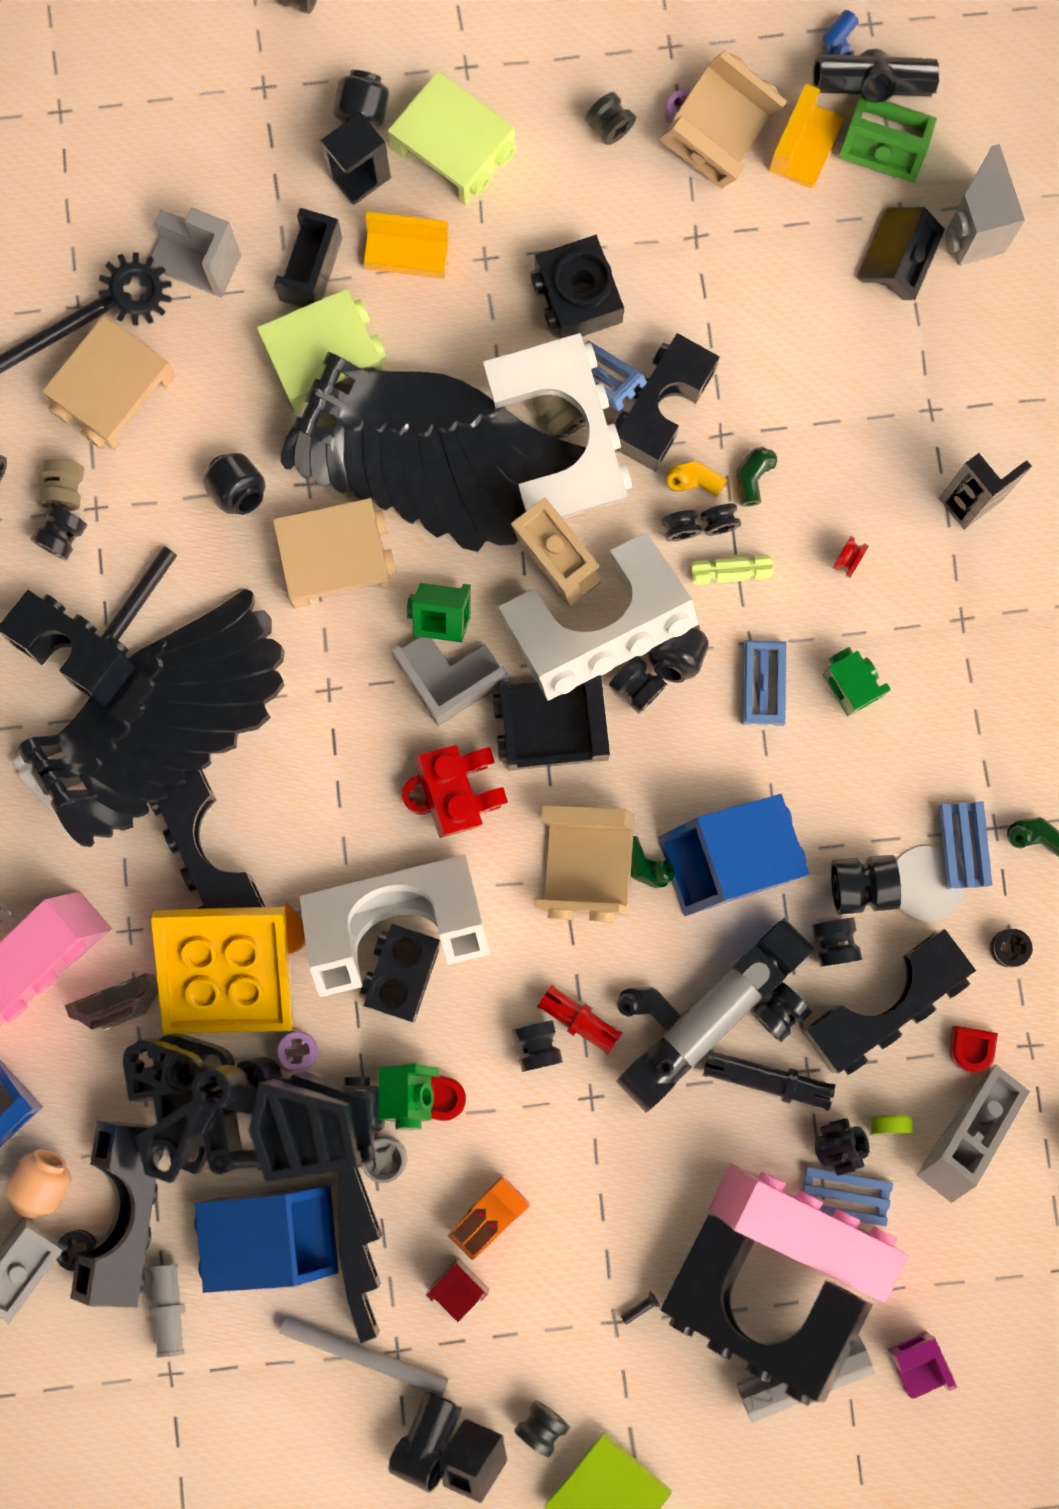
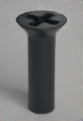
M650 1291L648 1298L622 1314L621 1318L628 1325L651 1308L661 1307L660 1303L652 1291Z

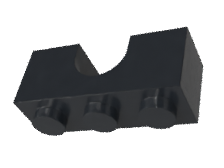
M676 333L670 345L663 342L653 359L652 364L657 367L650 379L645 377L646 385L643 388L636 386L634 390L636 395L633 399L636 402L629 413L623 410L614 423L621 448L615 450L656 472L675 441L679 425L662 415L658 404L669 396H681L697 404L716 372L720 356L679 333Z
M27 590L0 623V634L13 647L40 665H43L56 650L71 647L70 656L59 672L73 687L105 707L136 668L126 656L129 649L111 635H108L104 640L95 634L97 628L84 617L77 614L72 619L64 613L66 608L50 595L45 594L43 598H40Z

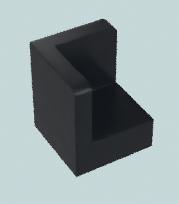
M468 1419L464 1420L437 1460L443 1487L482 1503L507 1462L503 1435Z

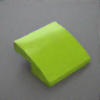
M603 1432L577 1461L574 1470L547 1499L543 1509H661L670 1497L672 1490Z

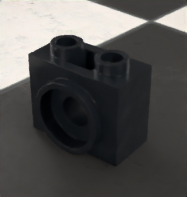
M597 234L535 255V270L530 272V278L536 295L543 294L548 305L543 311L550 332L557 331L560 339L579 333L583 337L623 323L625 308ZM583 282L588 283L593 289L588 293H579L574 290L573 286Z

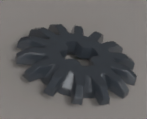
M133 252L132 262L129 263L126 262L123 253L117 255L120 264L118 268L109 261L105 265L112 274L111 277L101 274L99 276V281L109 286L107 290H99V297H111L113 300L105 306L106 311L108 312L116 307L120 308L121 311L117 317L119 322L123 321L126 313L131 314L133 326L139 325V315H143L148 324L153 323L154 320L150 312L153 310L163 316L166 311L158 305L159 302L171 303L172 297L162 294L163 289L172 287L171 281L161 282L159 279L166 270L162 266L158 270L153 271L150 267L154 258L150 256L145 264L139 263V252ZM134 278L138 279L139 286L145 287L147 291L146 294L144 293L139 296L138 301L131 300V293L124 292L123 288L130 285Z

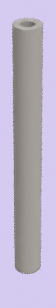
M286 1316L279 1330L281 1335L443 1396L448 1378Z

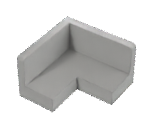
M192 207L186 219L160 209L154 222L160 238L151 255L154 261L150 268L156 271L163 266L166 270L163 273L164 275L222 298L241 257L230 222Z
M419 637L402 649L398 644L391 648L394 659L438 726L498 689L500 682L508 681V672L504 666L500 667L486 644L452 666L448 664L431 638Z

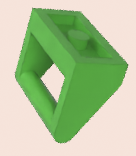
M861 94L839 158L915 183L928 151L937 117L888 101L879 103L869 102ZM863 111L924 131L922 138L862 119Z

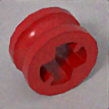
M850 536L832 568L835 570L839 568L844 569L846 576L851 578L869 545L866 543L858 545L855 542V537Z
M419 775L411 777L404 784L402 799L405 806L411 812L417 815H425L431 813L427 799L425 806H417L416 800L411 802L409 799V795L416 792V785L421 784Z

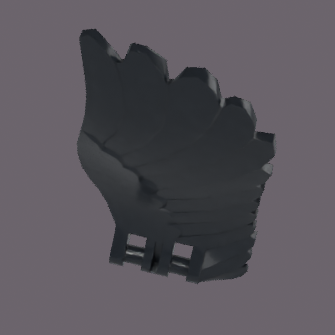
M327 352L323 360V364L326 366L320 379H314L305 399V402L308 403L301 418L297 416L285 439L280 462L288 470L295 466L303 478L312 476L316 483L324 488L332 484L334 489L343 494L348 492L349 488H352L357 498L364 500L373 497L379 508L384 511L394 506L402 519L411 524H414L419 519L424 528L436 538L448 533L462 549L479 552L486 541L498 546L515 545L518 542L511 525L512 522L525 513L518 484L570 468L581 458L586 447L542 433L521 421L504 407L495 409L493 399L462 380L440 373L361 369L344 358ZM340 374L355 380L349 395L334 387ZM323 411L338 418L331 433L316 425Z
M244 589L206 615L130 656L128 659L136 668L105 707L89 698L76 717L59 734L28 738L19 745L17 750L24 763L31 764L33 767L31 770L32 776L45 795L51 796L53 810L57 814L62 826L78 844L83 847H92L95 843L94 836L111 838L114 829L125 831L133 828V818H140L149 813L148 802H159L168 798L165 786L180 787L187 783L186 771L206 769L212 764L211 754H222L237 748L239 733L258 730L271 718L265 708V704L276 698L285 686L279 671H276L284 661L285 651L282 645L274 639L266 638L272 633V619L265 610L252 612L255 603V596L252 591ZM62 751L66 756L60 759H48V757ZM82 782L86 787L84 790H67V788Z

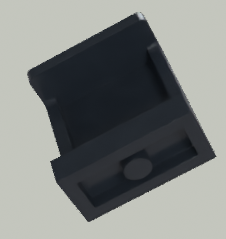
M601 675L576 686L566 694H560L550 700H547L537 682L508 685V681L500 682L501 693L492 694L495 719H503L505 735H497L499 761L508 760L509 771L609 760L610 749Z

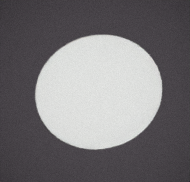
M919 846L905 852L897 860L901 881L900 909L908 916L921 921H937L948 917L960 906L966 888L947 890L943 849L935 846ZM956 859L958 880H963L964 871Z

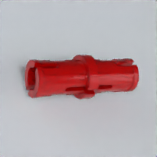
M551 984L537 1005V1008H541L567 1026L568 1033L573 1036L576 1033L601 1049L606 1055L611 1052L616 1041L619 1040L623 1033L590 1012L592 1007L586 1003L584 1006H581L556 989L553 984Z

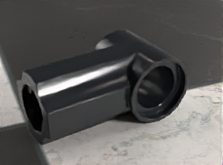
M426 1391L408 1435L403 1436L399 1440L391 1454L388 1465L389 1473L428 1493L432 1492L441 1481L437 1460L449 1443L463 1407L444 1397Z

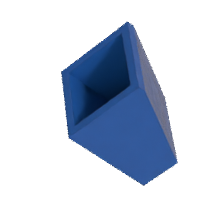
M782 794L697 817L658 836L665 860L669 861L675 869V877L672 881L684 917L810 875L806 865L805 852L799 845L792 825V815L784 802Z
M330 1185L222 1197L195 1203L196 1216L194 1226L198 1234L200 1255L198 1271L202 1279L203 1293L296 1287L339 1273Z

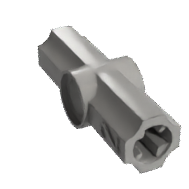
M859 1335L831 1391L875 1374L867 1349ZM754 1376L736 1384L751 1423L800 1404V1402L785 1393L788 1385L774 1377L771 1378L769 1383Z

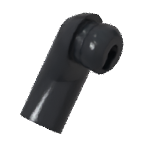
M630 987L622 991L617 1000V1009L622 1015L632 1017L633 1015L651 1014L664 1030H667L681 1017L664 996L653 987Z

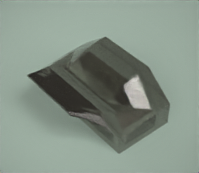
M145 973L67 1004L65 1009L70 1019L83 1023L91 1030L95 1028L108 1030L145 1015L159 993L158 984L154 974Z

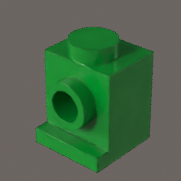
M420 583L416 594H410L407 602L406 615L408 619H413V636L462 643L471 620V584H462L461 588Z
M850 647L829 658L831 666L822 674L847 717L883 698L891 690L887 683L879 687L876 682L879 679V675L871 660L867 657L863 659L858 650L853 653Z
M420 1064L378 1067V1120L395 1122L396 1130L422 1129V1122L431 1121V1107L434 1102L431 1077H438V1068Z

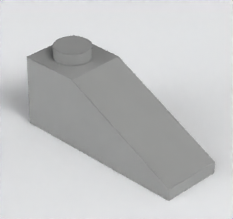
M994 1065L935 1143L917 1176L951 1203L975 1188L1030 1091L997 1065Z

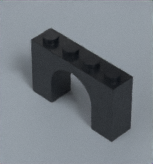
M708 1214L660 1311L671 1317L668 1324L689 1337H692L696 1331L708 1338L709 1342L706 1347L730 1360L732 1355L735 1354L747 1361L748 1364L745 1370L768 1383L772 1377L788 1385L785 1393L806 1406H809L812 1400L817 1403H825L873 1304L838 1284L825 1280L803 1326L795 1335L784 1342L774 1345H764L754 1341L739 1327L733 1314L731 1295L735 1280L755 1240L735 1231L721 1219Z

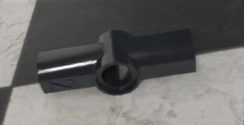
M876 48L869 49L859 56L819 54L818 58H815L813 66L812 86L820 89V93L862 94L865 99L873 103L884 102L892 96L931 97L938 88L940 66L937 59L888 57L883 50Z

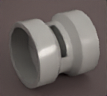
M381 1137L374 1140L375 1158L367 1166L362 1167L364 1173L377 1183H389L396 1180L407 1165L405 1147L392 1137Z

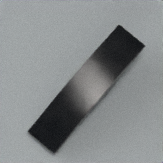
M359 1168L340 1170L337 1200L338 1237L346 1297L361 1344L377 1338L380 1332L367 1292L377 1289L381 1281L367 1244L379 1240L382 1232Z

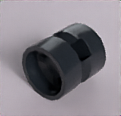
M894 855L871 856L867 858L864 864L858 858L832 861L831 888L834 906L838 915L862 913L866 906H870L874 912L900 909L901 881L898 864Z

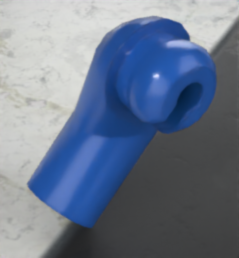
M844 10L822 37L825 54L855 55L854 50H849L850 44L847 43L846 39L859 23L857 16L853 12Z

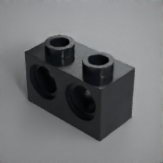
M392 923L388 932L381 930L373 953L380 957L375 973L367 971L359 994L366 997L363 1006L415 1023L442 944L441 940ZM403 940L414 941L418 948L417 957L408 964L399 963L394 955L396 945ZM391 980L400 982L404 989L402 1000L395 1005H387L381 998L382 986Z

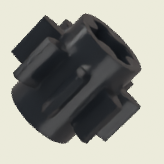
M848 1118L829 1122V1125L820 1127L822 1135L816 1138L815 1152L819 1162L824 1167L834 1166L836 1176L855 1172L856 1169L865 1166L862 1159L868 1157L870 1145L868 1137L861 1127H850Z

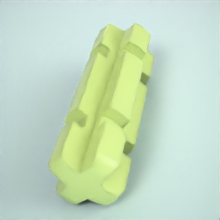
M757 555L752 560H749L748 556L715 559L714 563H710L709 560H698L692 562L691 577L696 585L710 584L711 580H715L716 583L748 581L753 576L755 580L769 579L773 575V562L769 555Z

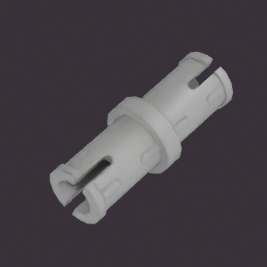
M178 1264L150 1267L153 1307L149 1308V1316L154 1317L157 1345L156 1358L184 1354L181 1314L185 1313V1305L180 1304L177 1276Z

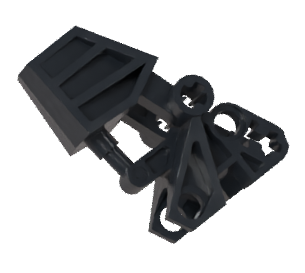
M171 1034L161 1037L159 1040H139L127 1047L123 1054V1068L129 1101L143 1102L153 1100L157 1123L135 1136L145 1175L172 1183L181 1169L198 1174L206 1161H208L210 1170L220 1175L238 1168L256 1167L258 1170H262L266 1182L365 1167L375 1158L370 1097L306 1071L292 1074L290 1079L282 1078L279 1065L268 1057L250 1059L235 1065L234 1058L229 1050L185 1034ZM147 1052V1057L153 1060L154 1066L144 1067L145 1063L139 1059V1054ZM213 1054L220 1059L222 1066L206 1070L204 1061L208 1055ZM237 1112L252 1115L248 1131L254 1149H242ZM158 1146H165L169 1151L171 1164L167 1171L160 1170L154 1164L153 1154ZM199 1148L197 1159L194 1162H188V1158Z

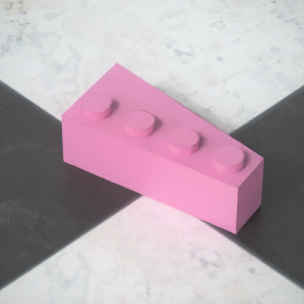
M80 891L44 899L0 942V1027L6 1021L9 1023L19 1017L28 1008L27 1003L52 986L60 974L79 960L91 947L112 930L111 926Z
M732 1163L730 1164L708 1209L710 1212L735 1231L884 1303L887 1302L908 1257V1254L894 1246L897 1241L896 1237L874 1226L869 1233L858 1227L861 1221L858 1218L836 1208L832 1215L820 1209L823 1201L804 1191L799 1190L795 1196L784 1190L786 1183L765 1172H761L758 1177Z

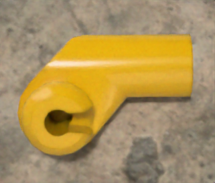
M697 460L676 465L670 468L666 474V485L674 492H683L696 487H702L718 497L728 482V479Z

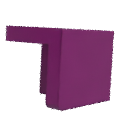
M927 1331L887 1349L906 1393L911 1399L920 1397L941 1386L945 1387L948 1391L958 1388L936 1338Z

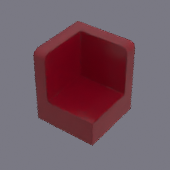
M457 1258L428 1288L426 1296L431 1301L435 1299L459 1322L479 1300H484L489 1293V1288Z

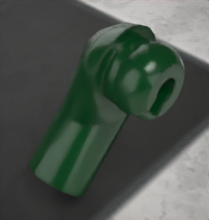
M765 447L755 448L750 451L738 467L736 476L741 506L750 507L762 502L758 480L764 472H768L776 467L777 455L773 450L766 449Z
M1035 817L1017 820L1009 826L1007 837L1013 847L1022 849L1026 846L1041 843L1059 857V830L1044 818Z
M633 836L631 877L653 888L667 886L675 877L673 865L667 860L656 862L646 858L638 836Z

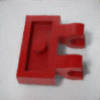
M456 744L419 754L413 759L440 839L483 825L480 814L500 809L501 805L509 803L504 787L492 789L476 796L473 795L467 774L486 770L489 765L495 763L490 747L460 756Z

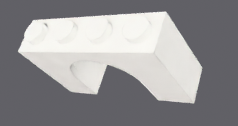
M581 333L483 361L495 409L538 396H556L572 403L580 411L587 425L588 444L585 452L574 465L564 471L518 484L525 512L544 497L547 498L562 519L626 501L628 497L626 490L633 488L627 465L619 466L614 451L621 448L615 424L607 425L603 409L609 408V403L603 383L595 385L591 369L597 367V361L591 342L584 344Z
M647 532L610 550L617 577L632 600L625 614L606 628L591 632H579L563 627L554 619L536 588L498 606L508 634L547 700L560 694H566L576 686L598 675L606 674L614 667L636 656L644 655L651 648L672 637L681 636L689 629L698 625L693 599Z
M466 854L299 896L309 969L319 998L362 987L357 958L358 944L371 927L394 916L417 915L432 921L438 927L448 965L490 955Z

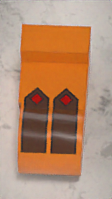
M502 1175L467 1211V1214L447 1236L471 1260H474L516 1218L520 1217L530 1207V1202Z

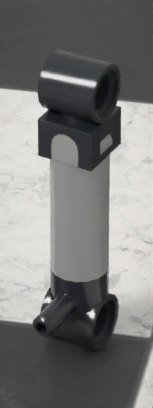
M785 917L782 918L656 1043L629 1066L616 1082L645 1113L650 1111L762 999L766 998L787 975L799 966L814 950V947Z

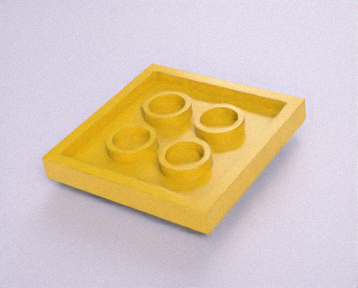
M285 907L153 911L151 924L163 1034L292 1031L294 1019Z

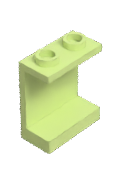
M437 71L388 130L389 144L392 151L403 158L410 150L458 186L459 201L465 205L473 195L478 197L485 191L490 183L492 172L498 165L505 166L516 150L515 127L439 71Z
M348 288L257 327L263 345L294 413L306 408L308 404L305 402L306 396L314 379H320L326 366L323 364V360L327 352L336 354L361 369L372 367L373 370L383 371L381 360L387 358L384 348L377 335L369 336L364 325L370 322L367 311L361 299L353 301ZM340 374L337 382L344 380L348 377L343 374Z

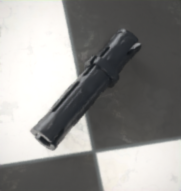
M714 1050L708 1052L707 1062H705L703 1071L704 1077L708 1076L781 1097L782 1102L791 1103L792 1100L823 1108L827 1111L830 1110L832 1105L830 1099L834 1097L836 1084L833 1083L829 1084L798 1075V1070L789 1068L788 1072L717 1053Z

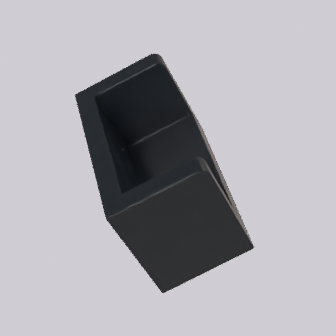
M361 112L354 115L321 140L328 175L352 205L357 204L391 179L386 142Z
M299 208L297 219L300 230L284 277L276 276L274 285L279 301L305 307L323 298L343 238L338 218Z

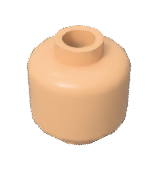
M38 1149L34 1153L20 1157L5 1189L7 1198L14 1205L13 1208L19 1215L26 1218H37L38 1215H49L57 1211L71 1182V1175L66 1167V1161L61 1156L52 1151Z

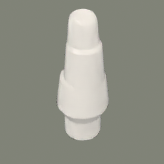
M21 756L15 758L12 763L18 770L21 781L34 792L49 810L53 811L51 806L52 798L50 795H45L31 774L33 768L31 764L24 763Z

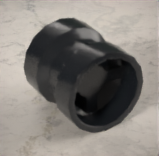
M51 504L45 513L46 521L44 525L35 530L30 540L50 554L67 561L73 551L72 543L74 539L82 536L88 525L64 508Z
M636 656L614 676L609 686L617 694L627 692L626 697L629 699V706L640 714L666 688L667 683L659 675H652L651 673L646 675L647 664L639 656Z
M855 918L839 919L812 925L814 938L820 942L821 947L818 953L820 967L862 960L861 949L855 944L853 936L857 931ZM848 941V945L827 947V944Z
M781 982L772 991V998L767 1003L758 1004L751 1013L776 1040L782 1043L791 1034V1027L796 1022H803L812 1014V1011L797 993L787 984Z
M553 1020L512 1030L515 1043L524 1052L519 1058L522 1072L563 1062L560 1049L552 1045V1042H554L553 1037L556 1033Z

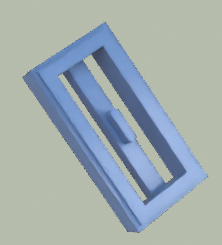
M591 342L596 360L626 378L624 382H621L599 366L591 369L593 377L615 390L613 392L604 386L609 406L620 411L624 407L622 400L625 397L631 400L636 395L633 389L636 386L643 388L647 381L641 372Z
M745 640L743 642L742 725L759 724L767 726L768 724H773L775 726H784L786 719V642ZM753 650H760L759 714H752ZM769 650L776 651L775 715H768Z
M984 801L939 805L947 890L992 886ZM971 812L979 877L978 879H975L974 863L968 813ZM956 813L958 814L963 861V880H958L952 814Z
M806 1166L802 1191L810 1195L878 1207L877 1215L842 1208L838 1209L861 1220L860 1222L887 1227V1211L890 1208L891 1200L889 1198L890 1191L892 1192L893 1189L892 1182L851 1174L836 1176L834 1171ZM813 1178L880 1189V1198L812 1186ZM822 1205L820 1209L833 1215L836 1207Z

